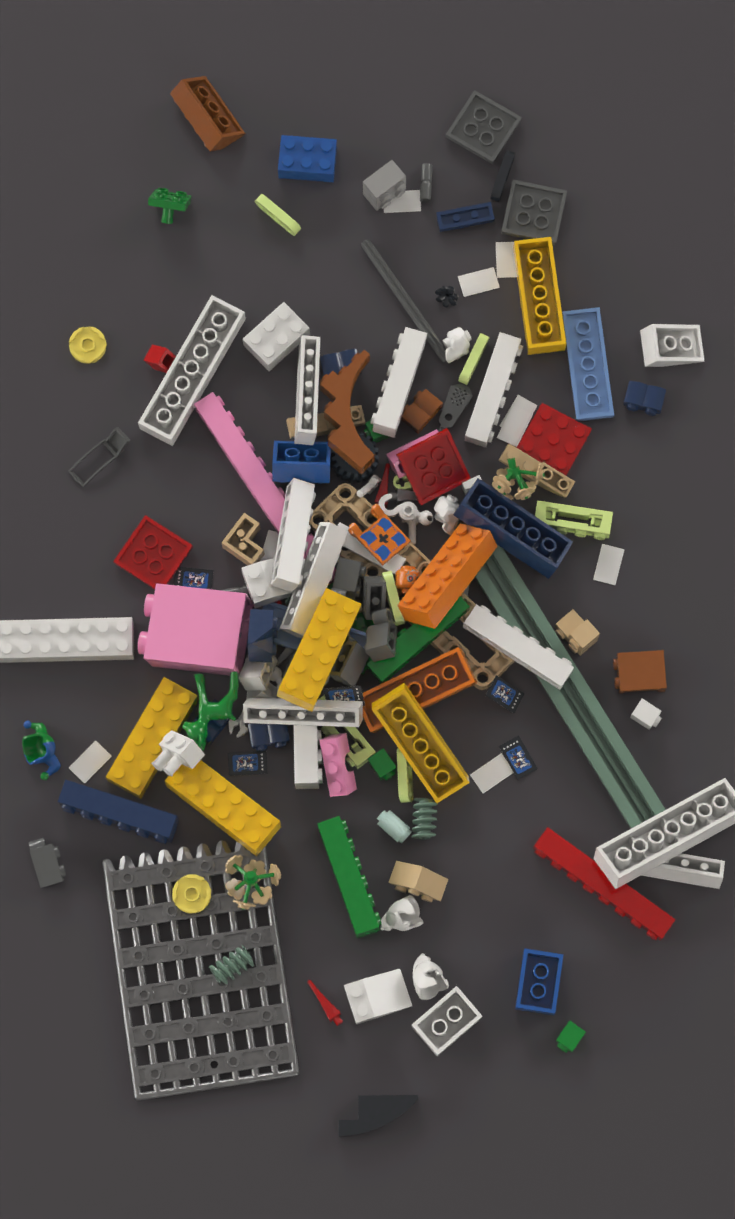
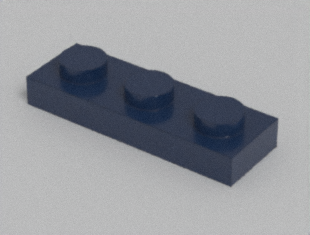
M491 202L436 212L440 232L495 222Z

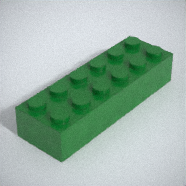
M340 816L317 823L357 939L378 932L382 922L378 912L374 913L372 907H375L372 894H367L368 883L365 875H360L359 871L362 870V866L358 856L354 857L353 855L355 846L352 838H347L346 834L349 832L345 819L341 820Z

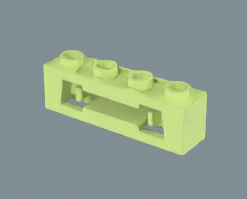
M537 500L535 516L561 534L569 532L575 533V536L586 537L588 535L594 536V539L605 540V538L609 539L613 512ZM556 513H558V516L575 518L581 520H589V518L592 519L590 526H588V524L586 523H579L557 519V521H555Z
M323 695L318 700H326L325 695ZM323 726L321 728L325 736L340 734L334 726ZM343 727L355 741L351 749L356 753L353 754L350 750L346 754L345 760L351 767L355 766L359 769L376 752L356 727ZM356 741H358L364 749H361V747L358 745Z

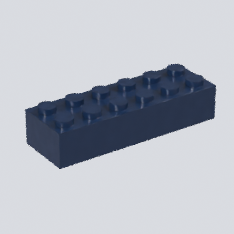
M479 478L471 486L453 514L469 526L490 530L497 545L548 579L556 571L573 541Z
M66 779L58 799V803L64 809V812L73 815L75 812H78L85 819L93 820V818H96L101 824L107 826L115 824L122 831L130 832V830H133L138 836L144 838L152 836L155 841L162 844L172 843L179 824L177 815Z

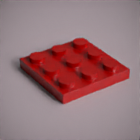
M541 403L517 448L537 461L544 462L567 476L592 428Z
M447 428L396 454L420 505L441 496L471 479Z
M145 515L113 562L155 589L156 583L168 585L192 550L193 545Z

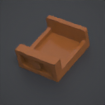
M664 650L617 653L616 659H613V669L617 670L618 676L614 678L615 689H619V694L632 691H666Z

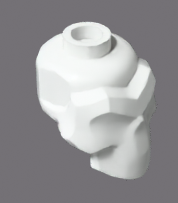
M457 327L449 331L447 338L442 340L446 348L445 357L448 363L458 360L469 353V341L472 338L468 330L464 331L461 327Z
M452 495L439 497L434 506L436 512L434 518L443 523L442 529L450 536L455 531L460 520L453 515L459 504L457 503L458 499Z

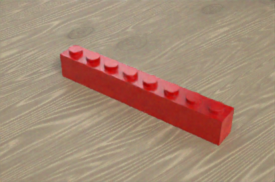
M546 828L534 845L533 849L536 850L534 853L542 859L546 857L551 861L550 865L558 871L562 869L568 873L566 876L575 883L576 881L582 883L584 890L590 894L593 892L599 896L598 899L607 906L611 904L615 907L614 911L622 917L626 915L631 919V924L638 929L644 928L648 931L646 934L653 940L659 939L661 941L676 920L629 885L624 884L615 889L593 859L550 828Z

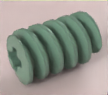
M414 798V801L418 803L414 804L413 808L418 811L413 812V816L417 819L412 820V823L416 825L412 828V831L417 834L412 835L411 838L430 839V837L436 836V833L431 832V829L436 828L431 822L437 820V818L432 816V814L437 813V810L432 809V806H436L438 803L428 798Z
M243 945L242 949L239 947L235 949L236 954L229 952V958L226 956L222 957L223 963L216 961V967L213 965L209 966L219 983L222 981L227 985V977L232 980L235 979L234 972L240 976V968L247 971L246 964L254 966L252 957Z

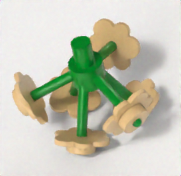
M515 458L507 459L509 468L497 470V476L493 477V488L510 500L514 497L516 500L530 498L531 494L535 492L539 480L542 481L545 476L544 469H541V464L539 463L537 472L520 470V467L516 466ZM521 474L536 476V481L525 482ZM516 479L519 485L518 493L514 494V496L507 494L511 492L510 486L515 484L514 480Z
M241 855L231 857L226 863L225 872L232 875L238 870L244 875L243 881H237V879L232 878L231 881L225 884L228 895L236 899L233 902L237 903L238 907L242 910H249L250 907L256 906L254 904H267L268 900L273 896L271 893L272 889L269 886L265 888L259 887L257 882L263 878H271V883L278 886L281 872L277 865L270 864L269 873L266 874L263 861L256 862V860L252 859L250 864L244 866L243 870L241 868L243 857ZM252 886L257 890L251 895L254 899V904L247 902Z

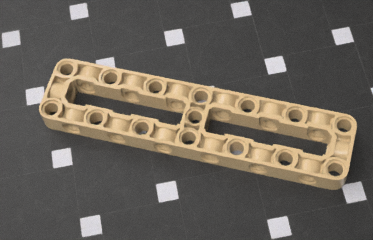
M344 483L339 485L313 510L309 524L316 533L318 525L313 522L314 519L319 517L324 522L334 524L333 522L346 510L358 523L367 529L372 525L367 520L370 517H374L370 512L373 505L364 497H358L357 490L353 486ZM347 491L351 495L348 498H342L340 494ZM411 542L397 553L406 558L403 566L416 567L420 575L431 562ZM341 549L339 554L341 558L364 563V567H366L365 576H369L367 573L372 569L378 572L377 576H382L381 573L387 572L352 551H343ZM397 590L398 596H405L401 594V591ZM462 593L461 597L470 606L469 611L460 618L464 623L476 604L466 594ZM447 631L431 643L441 655L453 648L460 647L476 680L479 675H485L488 678L485 683H480L477 680V684L474 686L479 690L489 688L495 676L500 677L515 662L483 641L494 652V655L486 663H479L470 655V651Z

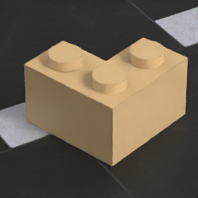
M244 513L222 541L223 549L247 566L260 562L265 555L264 549L252 541L261 529L260 523Z
M574 609L555 625L556 634L562 640L565 638L569 643L568 647L574 654L578 653L580 656L598 641L600 635L589 620L584 621Z
M396 861L388 883L396 886L395 890L406 893L408 890V893L415 896L420 894L422 895V900L432 902L433 900L441 901L448 879L423 866Z

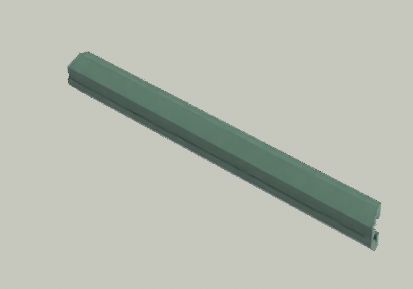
M497 545L498 547L476 574L475 578L498 616L507 621L506 624L512 628L513 626L518 627L523 631V635L528 638H535L540 642V646L552 649L556 652L555 655L560 659L566 658L572 663L571 666L574 669L561 690L536 675L627 824L632 829L665 811L666 809L502 547Z

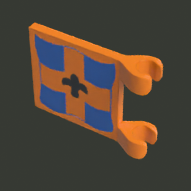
M374 504L370 512L378 520L364 532L361 531L356 523H352L349 525L348 532L357 538L383 566L407 546L411 540L391 521L378 504Z

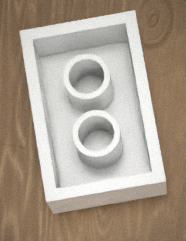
M283 302L243 338V346L268 371H271L299 345L302 335H310V328Z
M294 725L296 789H319V783H323L322 769H319V764H322L321 749H318L322 733L314 725Z
M456 986L416 1020L411 1027L434 1054L439 1056L483 1016Z

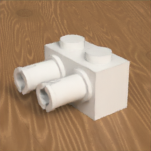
M171 730L159 743L163 752L152 762V765L160 772L163 769L166 774L172 777L181 765L193 769L205 754L194 740Z

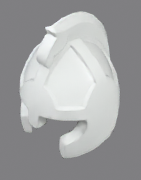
M409 895L394 902L382 917L380 929L382 931H390L391 929L407 931L422 925L424 922L419 917L420 908L415 898Z
M423 953L416 959L413 966V984L419 998L429 1000L434 998L439 991L448 989L449 984L447 979H444L441 968L431 962V958Z

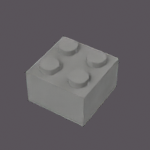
M393 160L363 181V195L376 211L380 208H386L393 198L401 197L406 190V175Z

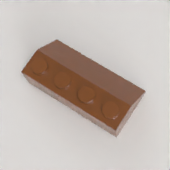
M206 76L182 79L170 93L174 102L182 110L185 118L191 123L195 132L200 136L209 151L222 150L246 134Z

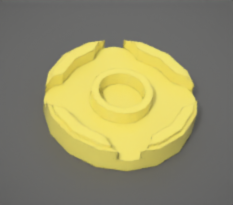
M81 327L74 331L70 337V352L75 360L81 363L90 364L97 362L106 352L105 336L95 327Z
M188 874L175 883L172 890V898L175 905L181 911L188 914H196L203 911L209 905L211 888L203 877L196 874Z

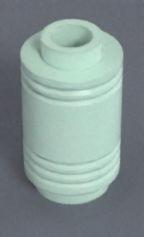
M384 810L378 816L377 820L379 822L377 825L396 842L399 841L402 844L411 834L410 827L391 810L388 812Z

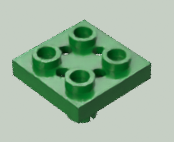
M166 188L155 189L148 199L149 206L163 208L161 222L167 224L173 223L174 210L185 212L191 203V195H187L183 191L169 192Z

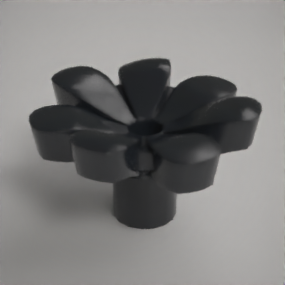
M441 286L435 291V294L438 295L436 301H443L444 307H448L449 304L455 306L459 296L454 293L455 289L452 286H448V288Z

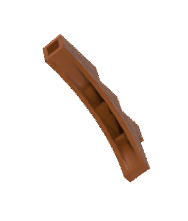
M366 350L355 354L351 363L339 371V375L332 371L329 375H324L320 380V391L333 401H330L324 408V419L336 428L328 435V446L361 475L375 462V455L363 443L356 431L351 416L350 401L354 384L361 371L370 361V354Z

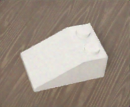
M651 324L640 330L645 367H664L704 362L700 325Z
M275 558L242 567V575L254 608L290 597L294 590L290 592L271 586Z
M400 969L344 985L356 1025L412 1007Z

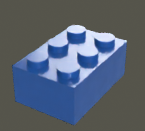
M281 135L278 177L334 182L337 139Z
M274 441L272 482H291L293 478L309 483H330L331 448L328 446V442H314V445L294 444V441Z
M524 948L515 1005L516 1010L555 1015L563 954Z

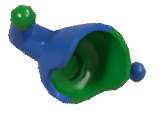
M25 721L24 728H32L36 732L23 737L24 756L30 765L46 763L49 766V769L46 772H42L40 776L42 780H47L49 776L61 768V764L54 754L56 749L55 742L48 735L43 723Z

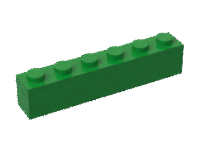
M460 596L436 629L411 622L412 626L406 630L404 628L397 634L395 657L373 662L370 657L367 660L369 662L367 669L381 684L386 682L469 611L470 606Z

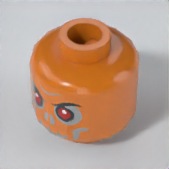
M401 566V569L396 571L395 585L397 590L401 591V594L405 595L419 578L420 572L416 570V567Z

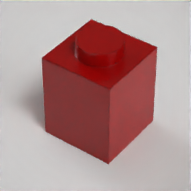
M152 344L143 361L154 370L167 373L176 355L165 347Z

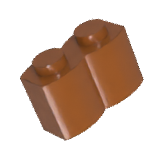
M427 389L416 393L413 398L415 401L410 406L407 404L404 407L401 420L418 434L443 407V402Z

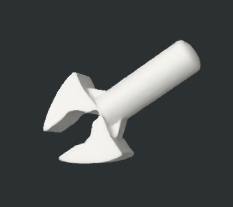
M373 475L369 482L357 491V496L362 498L367 493L370 495L377 488L381 479L377 475Z
M416 518L413 521L406 522L409 525V539L413 545L416 544V525L419 522V519Z
M243 711L238 720H229L230 735L234 727L240 725L237 738L249 731L245 727Z

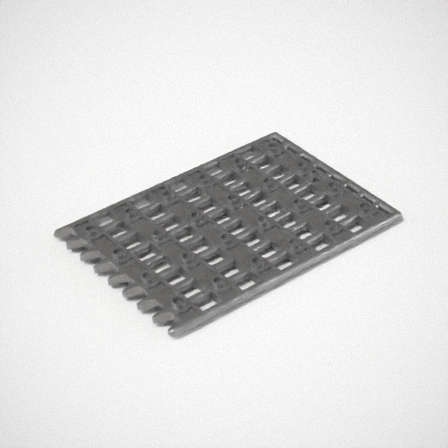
M221 840L217 843L215 855H212L208 846L202 843L197 848L196 858H193L189 849L183 846L178 850L177 861H173L169 851L163 849L159 852L157 864H154L151 856L144 852L139 857L138 867H135L131 858L125 855L120 859L119 870H115L111 860H103V872L134 1097L137 1101L299 1075L274 898L272 896L265 905H260V903L254 904V899L251 895L257 890L251 887L247 902L256 906L250 907L248 910L250 929L238 930L236 912L244 910L239 908L237 903L233 902L236 899L228 895V890L225 887V884L231 881L230 873L225 872L226 863L234 855H241L243 857L241 862L243 870L244 866L250 864L252 859L256 860V862L263 861L265 863L264 869L266 874H268L269 865L266 846L256 857L237 841L235 851L231 852L227 842ZM188 874H196L203 877L211 888L209 905L203 911L196 914H188L181 911L175 905L172 898V882H177ZM223 875L225 893L213 894L211 876ZM263 878L264 888L269 886L272 889L271 878ZM165 884L167 902L155 904L153 885ZM145 887L148 905L136 907L134 888ZM126 890L128 908L117 910L114 891ZM267 907L269 926L258 927L255 909ZM228 913L231 932L219 933L217 915ZM209 916L211 935L200 936L197 918ZM189 919L192 938L180 939L178 921ZM170 922L173 941L161 942L158 924ZM151 925L153 944L141 945L139 927ZM131 928L134 947L122 948L120 930ZM242 945L246 950L253 949L256 967L249 968L247 971L240 968L241 975L239 976L234 972L235 979L232 980L227 977V985L222 981L219 983L213 974L205 975L204 956L214 955L215 963L216 961L223 963V953L234 952L236 954L235 949L237 947L242 949ZM273 946L274 965H263L261 947ZM195 958L198 977L186 978L183 960ZM176 961L178 980L166 981L164 963ZM156 964L159 983L147 984L144 966ZM137 967L139 986L127 988L125 969ZM279 985L281 1004L269 1005L267 986ZM259 988L262 1007L250 1008L247 989ZM240 991L242 1010L230 1011L228 992ZM220 994L223 1013L211 1014L209 995ZM201 997L203 1016L191 1018L189 999ZM181 1000L184 1019L172 1021L169 1002ZM162 1003L164 1022L152 1024L150 1005ZM142 1006L144 1025L133 1027L130 1008ZM284 1024L287 1043L275 1045L273 1025ZM265 1027L267 1046L256 1048L253 1029ZM245 1030L248 1049L236 1051L234 1032ZM226 1033L228 1052L217 1054L214 1035ZM206 1036L209 1055L197 1057L194 1038ZM187 1039L189 1058L177 1060L175 1041ZM167 1042L170 1061L158 1063L155 1044ZM147 1045L150 1064L138 1066L136 1047ZM212 1061L218 1063L217 1068H211L210 1064ZM290 1063L291 1069L279 1071L278 1065ZM271 1066V1072L259 1073V1068ZM251 1069L252 1075L240 1077L239 1071ZM231 1072L232 1078L220 1080V1074ZM212 1075V1081L201 1083L200 1077ZM192 1079L193 1084L181 1086L180 1080ZM173 1082L172 1088L161 1089V1083ZM153 1085V1091L142 1092V1086Z

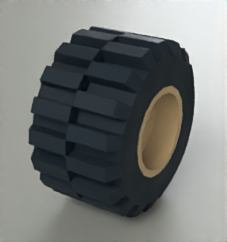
M360 432V438L375 455V462L362 475L335 451L332 450L331 452L332 469L336 470L338 477L342 476V480L346 481V479H349V483H353L354 480L360 483L362 479H369V475L372 476L378 465L379 450L376 448V443L371 441L369 435L364 437L362 432Z

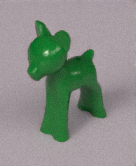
M238 672L230 673L229 692L219 703L208 702L204 674H194L199 694V719L196 722L185 721L182 728L186 731L188 738L194 740L202 751L206 746L207 726L210 720H236L232 714L233 703L238 699Z

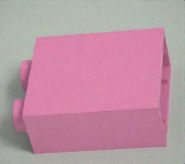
M156 583L155 593L147 594L145 599L144 615L145 617H150L148 632L141 631L139 635L138 653L143 654L144 659L152 667L230 676L231 672H238L240 675L244 665L249 633L250 609H253V602L246 593Z

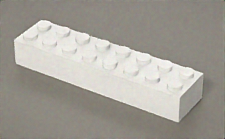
M211 295L140 418L138 425L141 430L171 446L174 445L195 408L194 403L200 400L246 319L244 311Z
M132 617L0 620V663L134 660V621Z
M724 778L596 848L594 860L614 888L617 889L735 824V790Z

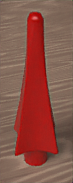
M389 463L385 465L383 478L374 501L378 505L381 497L388 494ZM388 501L384 504L385 508H387Z
M308 980V985L318 998L330 1023L334 1021L337 1026L342 1024L343 1020L340 1017V1011L318 990L311 980Z

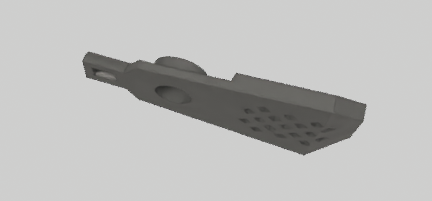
M461 383L450 386L439 418L441 425L438 432L453 427L472 399L473 395L468 386ZM451 415L452 420L447 421L445 417Z

